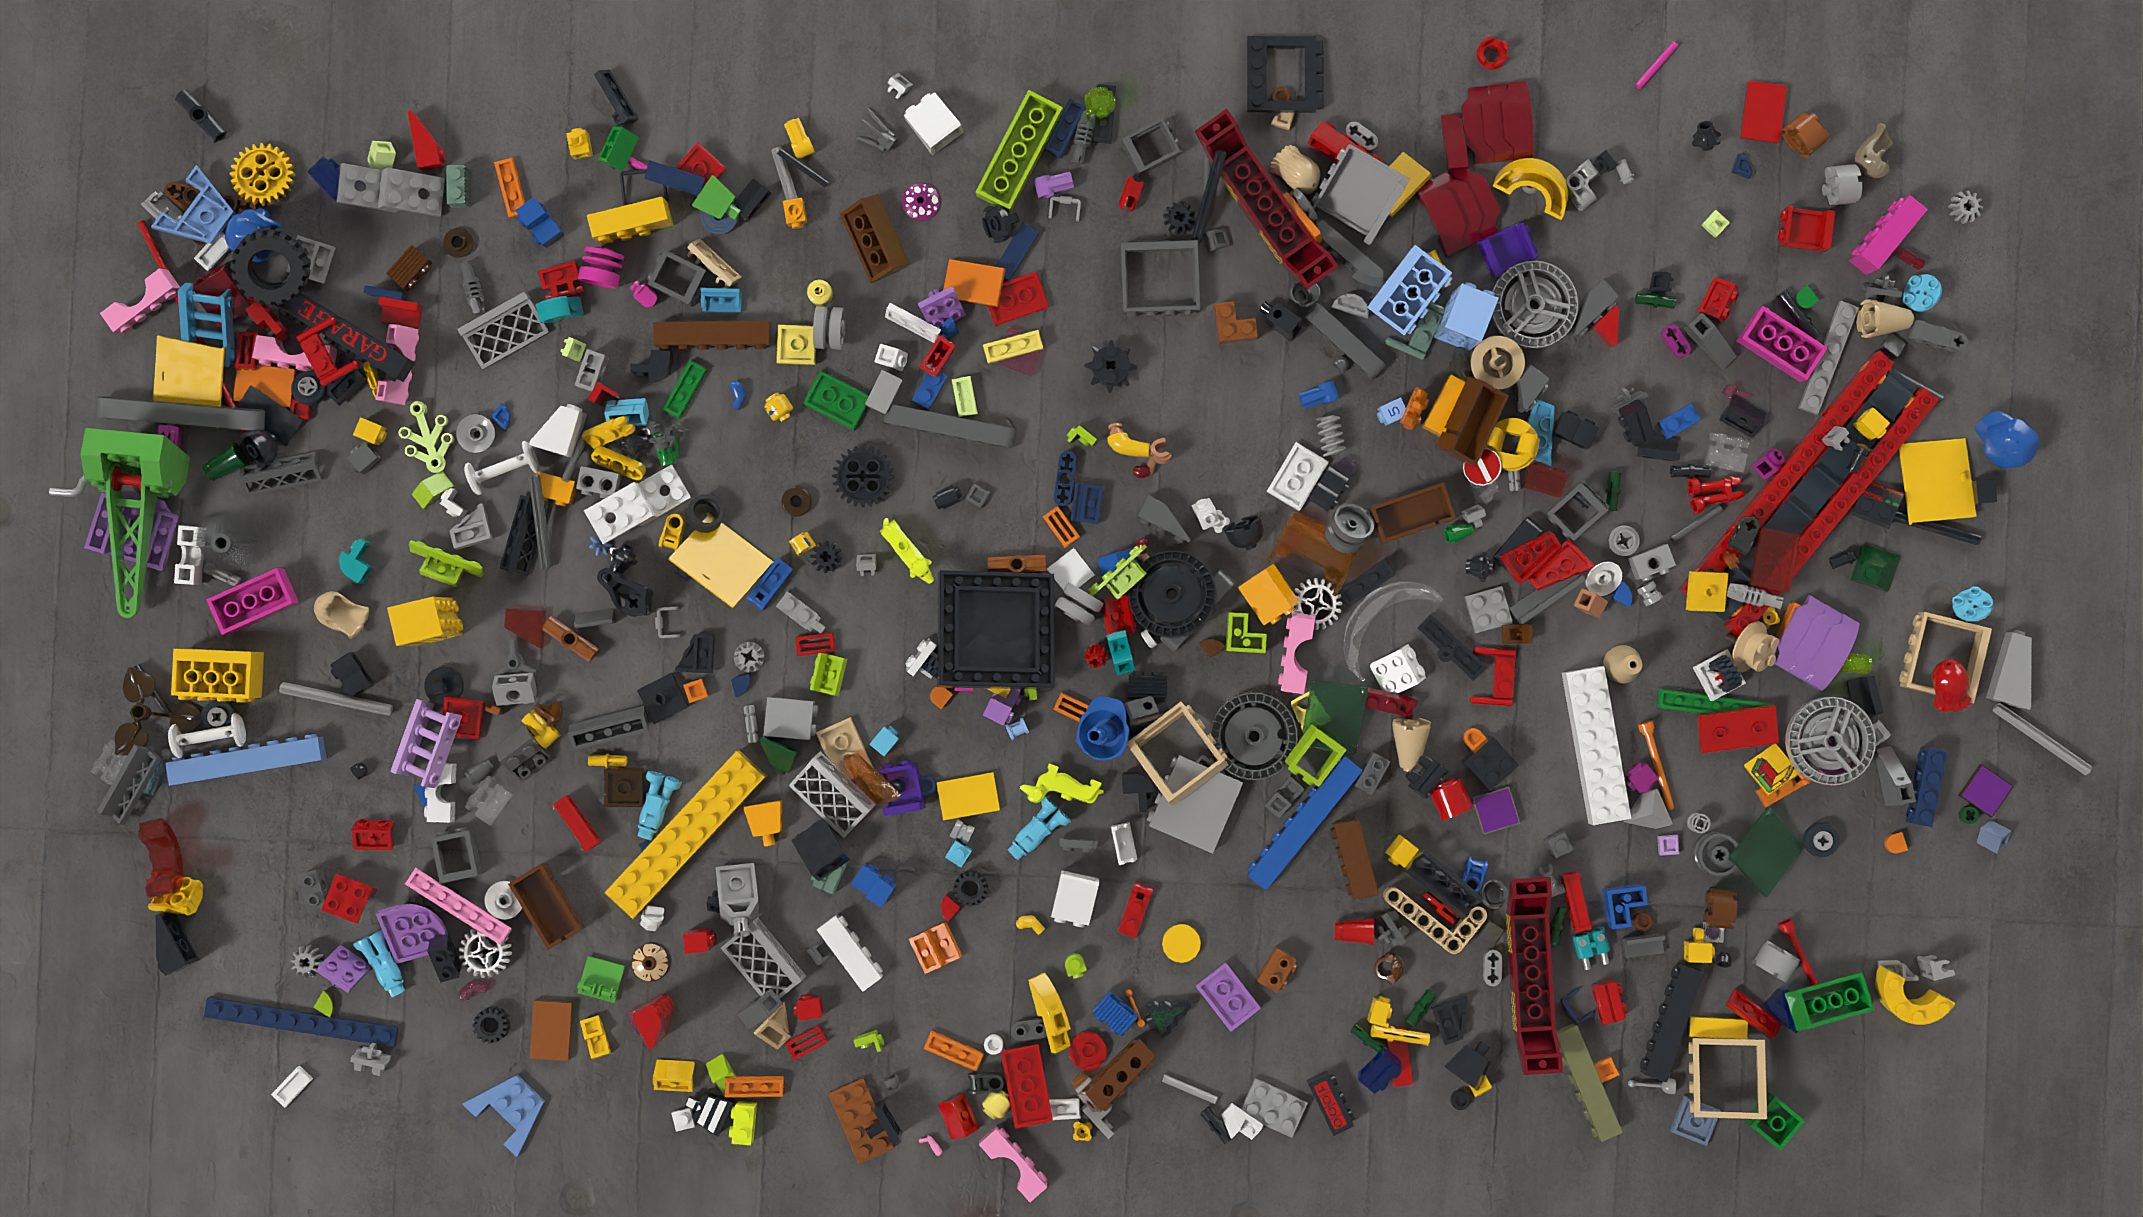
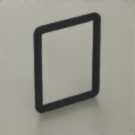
M647 169L624 171L619 174L624 206L633 203H627L623 175L646 173ZM663 185L664 199L668 202L667 186Z

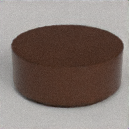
M1284 87L1276 88L1271 96L1272 101H1290L1291 99L1290 92Z
M1641 911L1633 916L1632 923L1637 930L1648 931L1653 925V919L1650 914Z

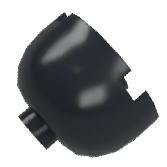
M263 429L248 430L239 436V439H242V443L239 445L243 454L251 463L255 461L258 464L256 467L263 468L275 459L277 455V439L272 433Z
M1258 515L1241 518L1242 521L1236 525L1233 522L1226 526L1224 531L1229 542L1234 547L1246 548V550L1255 548L1257 546L1256 543L1261 540L1264 533L1263 524Z

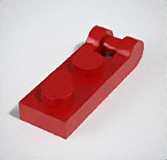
M1136 881L1118 928V933L1136 938L1153 891V887L1140 885L1141 883ZM1138 892L1144 894L1143 899L1136 897Z

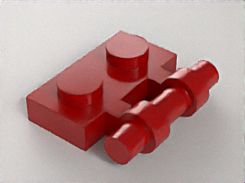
M575 260L538 271L543 290L551 289L552 294L545 296L546 300L562 296L577 297L578 294L585 292L583 285L575 287L574 282L579 281V270ZM568 285L569 289L558 291V286Z

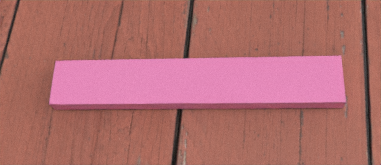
M418 868L414 869L405 883L408 887L500 945H503L512 931L511 927Z

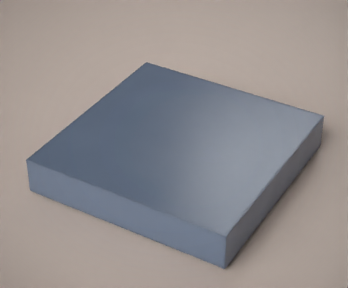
M1683 1095L1670 1132L1707 1146L1718 1118L1694 1117V1113H1690V1101H1693V1099ZM1700 1102V1111L1721 1112L1720 1109Z

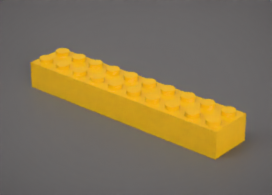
M740 750L736 751L605 891V894L632 919L637 917L762 783L767 775Z

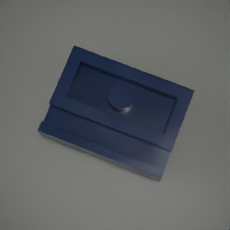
M1076 482L1070 521L1098 525L1103 486Z

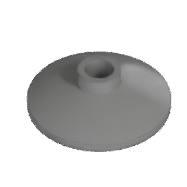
M473 414L461 420L457 427L456 436L458 443L463 449L472 453H479L487 450L492 445L495 439V429L488 418ZM476 431H480V437L478 438L474 435Z

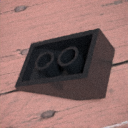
M162 912L155 915L156 959L159 970L167 976L199 961L200 959L176 913Z

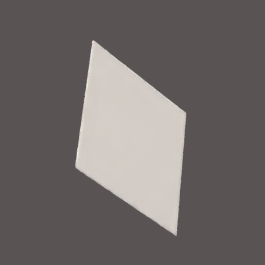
M1074 548L1047 568L1050 574H1054V579L1063 590L1068 582L1079 588L1095 575Z

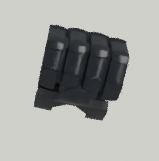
M604 568L599 571L597 580L609 592L613 604L619 611L630 617L648 616L651 614L653 596L651 588L630 581L622 574L610 568ZM610 574H611V576H612V580H611V581H609V579H608V577H609ZM620 593L630 594L629 597L631 599L625 600V606L622 605Z

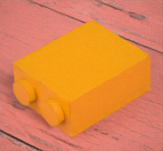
M1274 563L1238 587L1263 625L1269 622L1274 624L1281 619L1280 615L1283 613L1285 615L1290 614L1295 610L1294 606L1299 602Z

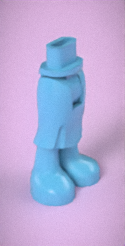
M647 771L646 779L650 782L649 792L646 793V801L641 810L638 824L640 829L637 836L647 840H652L654 833H657L673 791L679 789L682 784L680 780L667 776L664 781L662 794L658 795L665 775L654 771Z
M1046 796L1041 801L1042 808L1039 813L1033 816L1032 820L1017 834L1015 840L1012 841L1013 844L1008 849L1017 860L1037 848L1043 839L1052 834L1051 831L1058 825L1067 826L1071 822L1061 809L1046 824L1043 822L1058 808Z
M381 929L370 936L353 943L357 950L363 952L368 963L372 966L379 983L384 987L385 991H389L391 997H394L406 990L402 984L404 981L400 969L392 958L391 951H388L385 943L386 938ZM372 943L379 953L378 955L375 954L372 948Z

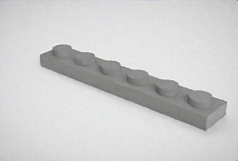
M1844 301L1838 302L1823 341V345L1828 348L1810 375L1798 406L1799 409L1814 415L1819 413L1859 307Z

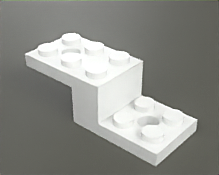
M670 465L640 483H631L584 510L602 544H606L636 526L646 525L691 499V496L674 466ZM667 485L670 488V493L667 496H662L660 489L662 486ZM608 513H614L616 516V520L612 524L606 521Z

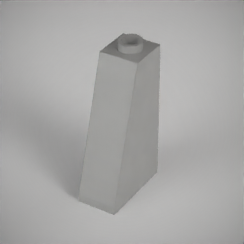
M2013 630V632L2005 633L1986 698L2016 708L2030 710L2032 638L2025 636V632Z

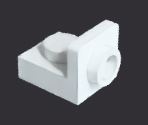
M880 344L874 362L903 371L907 363L908 353Z

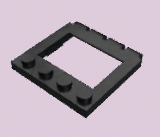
M1247 36V112L1316 113V109H1323L1324 95L1316 94L1324 92V76L1316 75L1324 73V58L1316 57L1323 55V41L1316 40V36ZM1267 48L1295 50V48H1305V101H1267Z

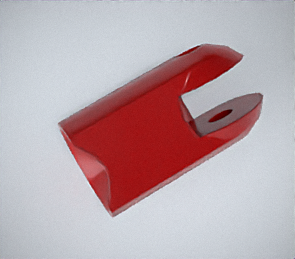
M1127 177L1119 200L1121 210L1125 208L1127 202H1130L1128 212L1136 209L1144 182H1137L1133 177Z

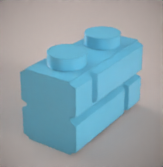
M646 398L608 401L605 408L606 421L625 416L628 419L626 425H647L649 409Z

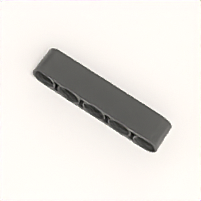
M1316 303L1304 316V319L1370 380H1374L1386 367L1383 361L1320 304Z
M1222 569L1213 577L1217 593L1216 604L1236 582ZM1205 588L1201 591V601L1197 610L1186 619V623L1194 619L1202 609L1206 595ZM1182 622L1175 623V627L1182 625ZM1188 636L1181 638L1161 637L1159 640L1174 652Z

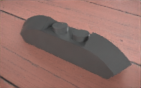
M1325 221L1314 222L1322 235V242L1319 244L1324 249H1329L1328 252L1333 258L1342 260L1344 262L1343 266L1349 271L1354 270L1356 272L1352 276L1354 279L1370 286H1383V270Z

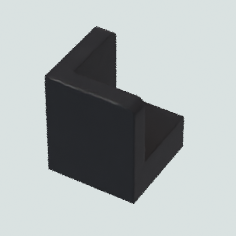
M1995 479L1972 481L1975 504L1997 502Z

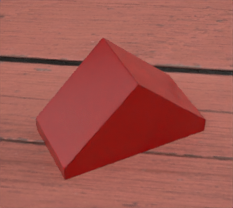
M1619 306L1611 308L1591 327L1609 347L1618 345Z
M939 335L919 367L933 377H936L950 360L956 345L942 335Z

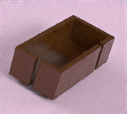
M1468 377L1444 427L1447 430L1446 432L1442 431L1435 447L1463 463L1476 466L1509 396L1483 380Z
M1444 482L1368 508L1374 524L1378 525L1375 531L1380 545L1456 519Z
M544 862L508 883L547 950L584 929L585 925L558 881L552 880L555 876L548 864Z

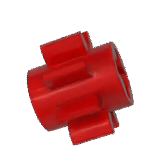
M1094 644L1091 647H1087L1084 659L1088 660V665L1091 667L1099 668L1102 665H1106L1109 653L1105 652V647L1102 645Z

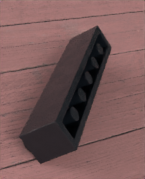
M1677 963L1676 967L1672 968V979L1670 985L1668 984L1665 988L1664 995L1666 997L1664 1003H1661L1658 1013L1660 1015L1658 1021H1655L1652 1027V1032H1654L1652 1039L1648 1040L1646 1056L1640 1062V1072L1644 1075L1664 1082L1668 1081L1704 972Z

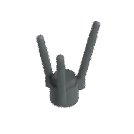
M867 108L866 111L884 131L881 133L861 119L860 122L879 136L877 139L879 144L862 137L857 139L881 151L885 149L890 151L897 141V138L894 137L895 134Z

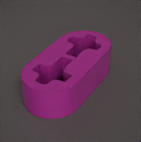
M1670 324L1662 329L1661 337L1676 358H1684L1690 354V344L1676 325ZM1667 329H1669L1670 331L1674 330L1675 333L1673 334V337H1667ZM1676 342L1679 344L1680 347H1685V349L1683 350L1684 354L1682 352H1677L1679 347L1676 344Z

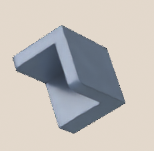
M1990 820L1980 828L1977 843L1998 854L2008 845L2011 830Z

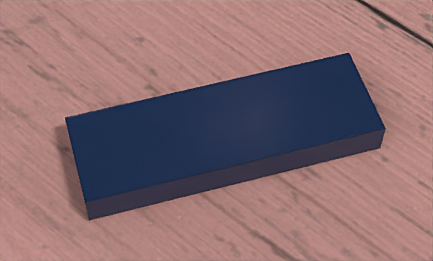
M1069 98L1044 148L1045 151L1060 159L1062 158L1078 126L1081 115L1087 106Z
M649 160L644 179L698 196L703 189L706 178Z
M1022 222L996 267L1005 269L1004 278L1008 281L1013 277L1039 234L1038 230Z

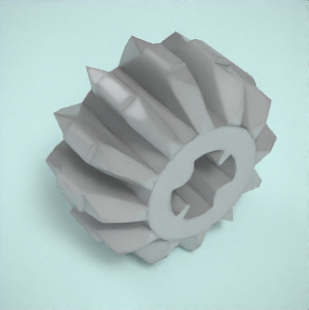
M1967 190L1964 193L1959 192L1956 197L1951 198L1953 204H1950L1948 208L1953 209L1949 215H1955L1954 221L1957 222L1961 219V223L1965 224L1967 221L1971 223L1975 221V218L1980 217L1981 213L1979 211L1983 209V206L1979 205L1982 199H1976L1977 193L1971 194Z
M308 945L306 948L301 946L299 951L293 952L295 958L290 959V962L295 963V965L291 969H297V976L301 974L303 978L316 976L317 968L323 962L320 958L324 955L317 954L319 948L312 950L311 945ZM307 958L309 959V965L305 964V962H307L305 961V959Z

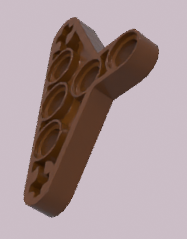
M170 182L164 188L165 195L185 212L193 202L189 199V193L191 191H196L197 194L200 193L193 186L177 182ZM176 188L177 190L182 191L183 195L178 193H174L173 195V193H171V189ZM219 193L226 202L234 200L235 206L232 210L235 212V215L245 211L240 209V205L244 207H249L250 205L254 211L258 209V205H254L252 201L247 202L243 198ZM193 240L196 244L200 246H205L207 244L205 242Z

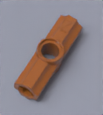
M1045 554L988 557V572L1021 573L1046 571ZM1015 559H1020L1023 563L1022 567L1018 570L1013 569L1011 565Z
M551 616L542 628V630L561 642L563 646L571 649L588 662H591L599 651L597 646L554 616ZM569 634H573L575 637L573 644L567 642Z

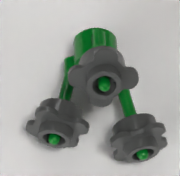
M648 421L645 428L641 430H644L646 435H652L649 441L654 443L660 464H675V458L679 457L680 437H685L686 432H690V429H684L685 425L680 423L673 424V427H667V430H670V436L668 437L665 433L655 434L660 431V423L656 424L655 421ZM671 436L675 437L674 451H672V447H669V442L672 441Z

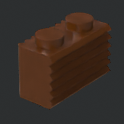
M410 245L386 274L408 291L418 284L417 279L422 274L425 275L429 272L432 261L416 247Z

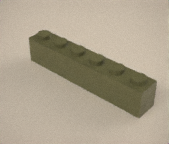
M1572 1023L1556 1030L1562 1053V1064L1564 1067L1567 1066L1569 1070L1567 1076L1572 1085L1575 1084L1577 1100L1584 1105L1585 1109H1582L1586 1120H1590L1592 1124L1590 1130L1593 1137H1597L1603 1142L1622 1134L1621 1127L1578 1026Z

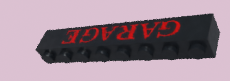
M302 293L296 295L289 302L285 301L284 304L277 305L273 303L279 307L278 311L287 317L291 314L294 316L293 321L302 326L307 324L310 326L309 329L331 316L334 317L336 322L317 334L322 333L325 335L323 339L333 345L337 342L340 344L339 349L348 354L350 352L355 353L354 358L363 363L368 361L371 363L369 367L380 373L381 370L386 372L385 377L394 382L397 379L404 382L416 363Z

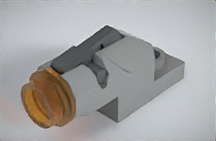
M1081 1072L1071 1081L1072 1088L1079 1093L1092 1078ZM1086 1104L1081 1108L1108 1139L1114 1135L1111 1131L1113 1126L1106 1119L1104 1121L1101 1120L1112 1110V1106L1105 1112H1092Z

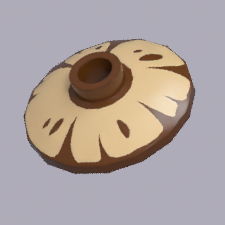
M653 943L638 947L631 959V966L635 975L647 982L662 978L667 973L670 965L666 950L660 945ZM647 960L652 961L651 967L646 965Z

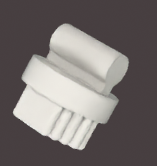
M646 906L641 915V926L646 930L656 931L662 924L664 908Z

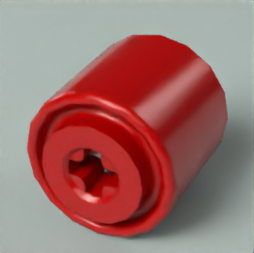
M1452 778L1440 783L1430 794L1441 820L1452 818L1473 808L1460 778L1456 780Z

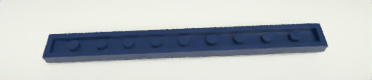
M213 997L207 998L204 1017L370 1044L376 1043L377 1045L389 1047L396 1046L399 1029L396 1026L333 1016L328 1017L326 1015Z

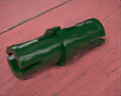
M1637 292L1635 304L1652 306V308L1665 307L1674 309L1676 297L1659 295V293L1647 294Z
M1609 472L1608 488L1605 489V493H1607L1606 503L1609 505L1608 511H1617L1618 496L1621 494V490H1619L1620 472Z
M1556 906L1553 921L1549 925L1551 927L1550 944L1553 946H1559L1562 930L1565 929L1564 922L1568 909Z
M1426 989L1419 1001L1414 1003V1008L1405 1018V1021L1415 1027L1424 1013L1428 1012L1427 1009L1437 995Z
M1358 1022L1355 1023L1354 1029L1351 1028L1350 1033H1353L1362 1040L1365 1046H1370L1380 1055H1383L1384 1049H1387L1388 1045L1377 1037H1371V1032L1362 1027Z

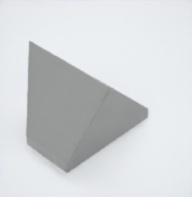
M1658 789L1641 793L1630 810L1631 819L1623 821L1654 829L1673 824Z

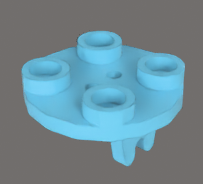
M1928 274L1914 275L1909 279L1904 289L1903 302L1916 312L1927 311L1933 308L1940 300L1942 295L1941 283L1934 276Z
M1976 586L1960 592L1952 599L1954 613L1962 620H1965V622L1985 619L1993 610V599L1991 596Z

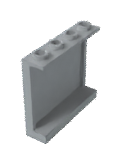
M1349 144L1346 150L1342 148L1336 158L1339 160L1338 164L1333 163L1328 171V174L1331 176L1329 179L1324 178L1319 187L1322 189L1321 193L1316 192L1311 203L1314 204L1313 209L1318 207L1366 235L1363 242L1370 245L1405 189L1409 178Z
M1178 754L1177 758L1173 757L1169 767L1172 768L1170 775L1165 776L1164 781L1174 794L1208 767ZM1219 772L1174 807L1168 803L1162 793L1158 792L1154 802L1157 806L1148 815V825L1213 854L1243 782Z

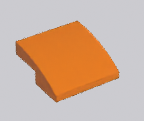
M946 921L909 939L925 974L962 957Z

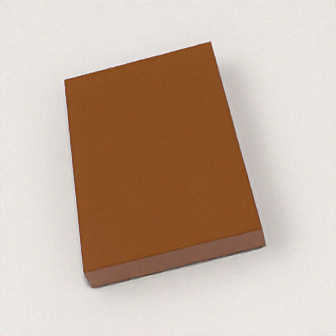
M533 1001L530 1059L569 1060L573 1002Z

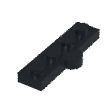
M1431 614L1417 627L1439 649L1437 657L1440 661L1448 662L1451 660L1472 681L1487 667Z

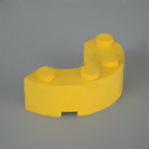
M1524 158L1507 164L1499 171L1495 177L1493 187L1509 195L1520 186L1535 187L1542 192L1546 199L1544 212L1562 220L1569 192L1566 180L1557 168L1540 159Z
M1879 965L1875 978V988L1877 989L1879 1000L1888 1011L1899 1019L1916 1025L1930 1024L1943 1018L1955 1005V1002L1931 989L1918 999H1907L1903 989L1905 978Z

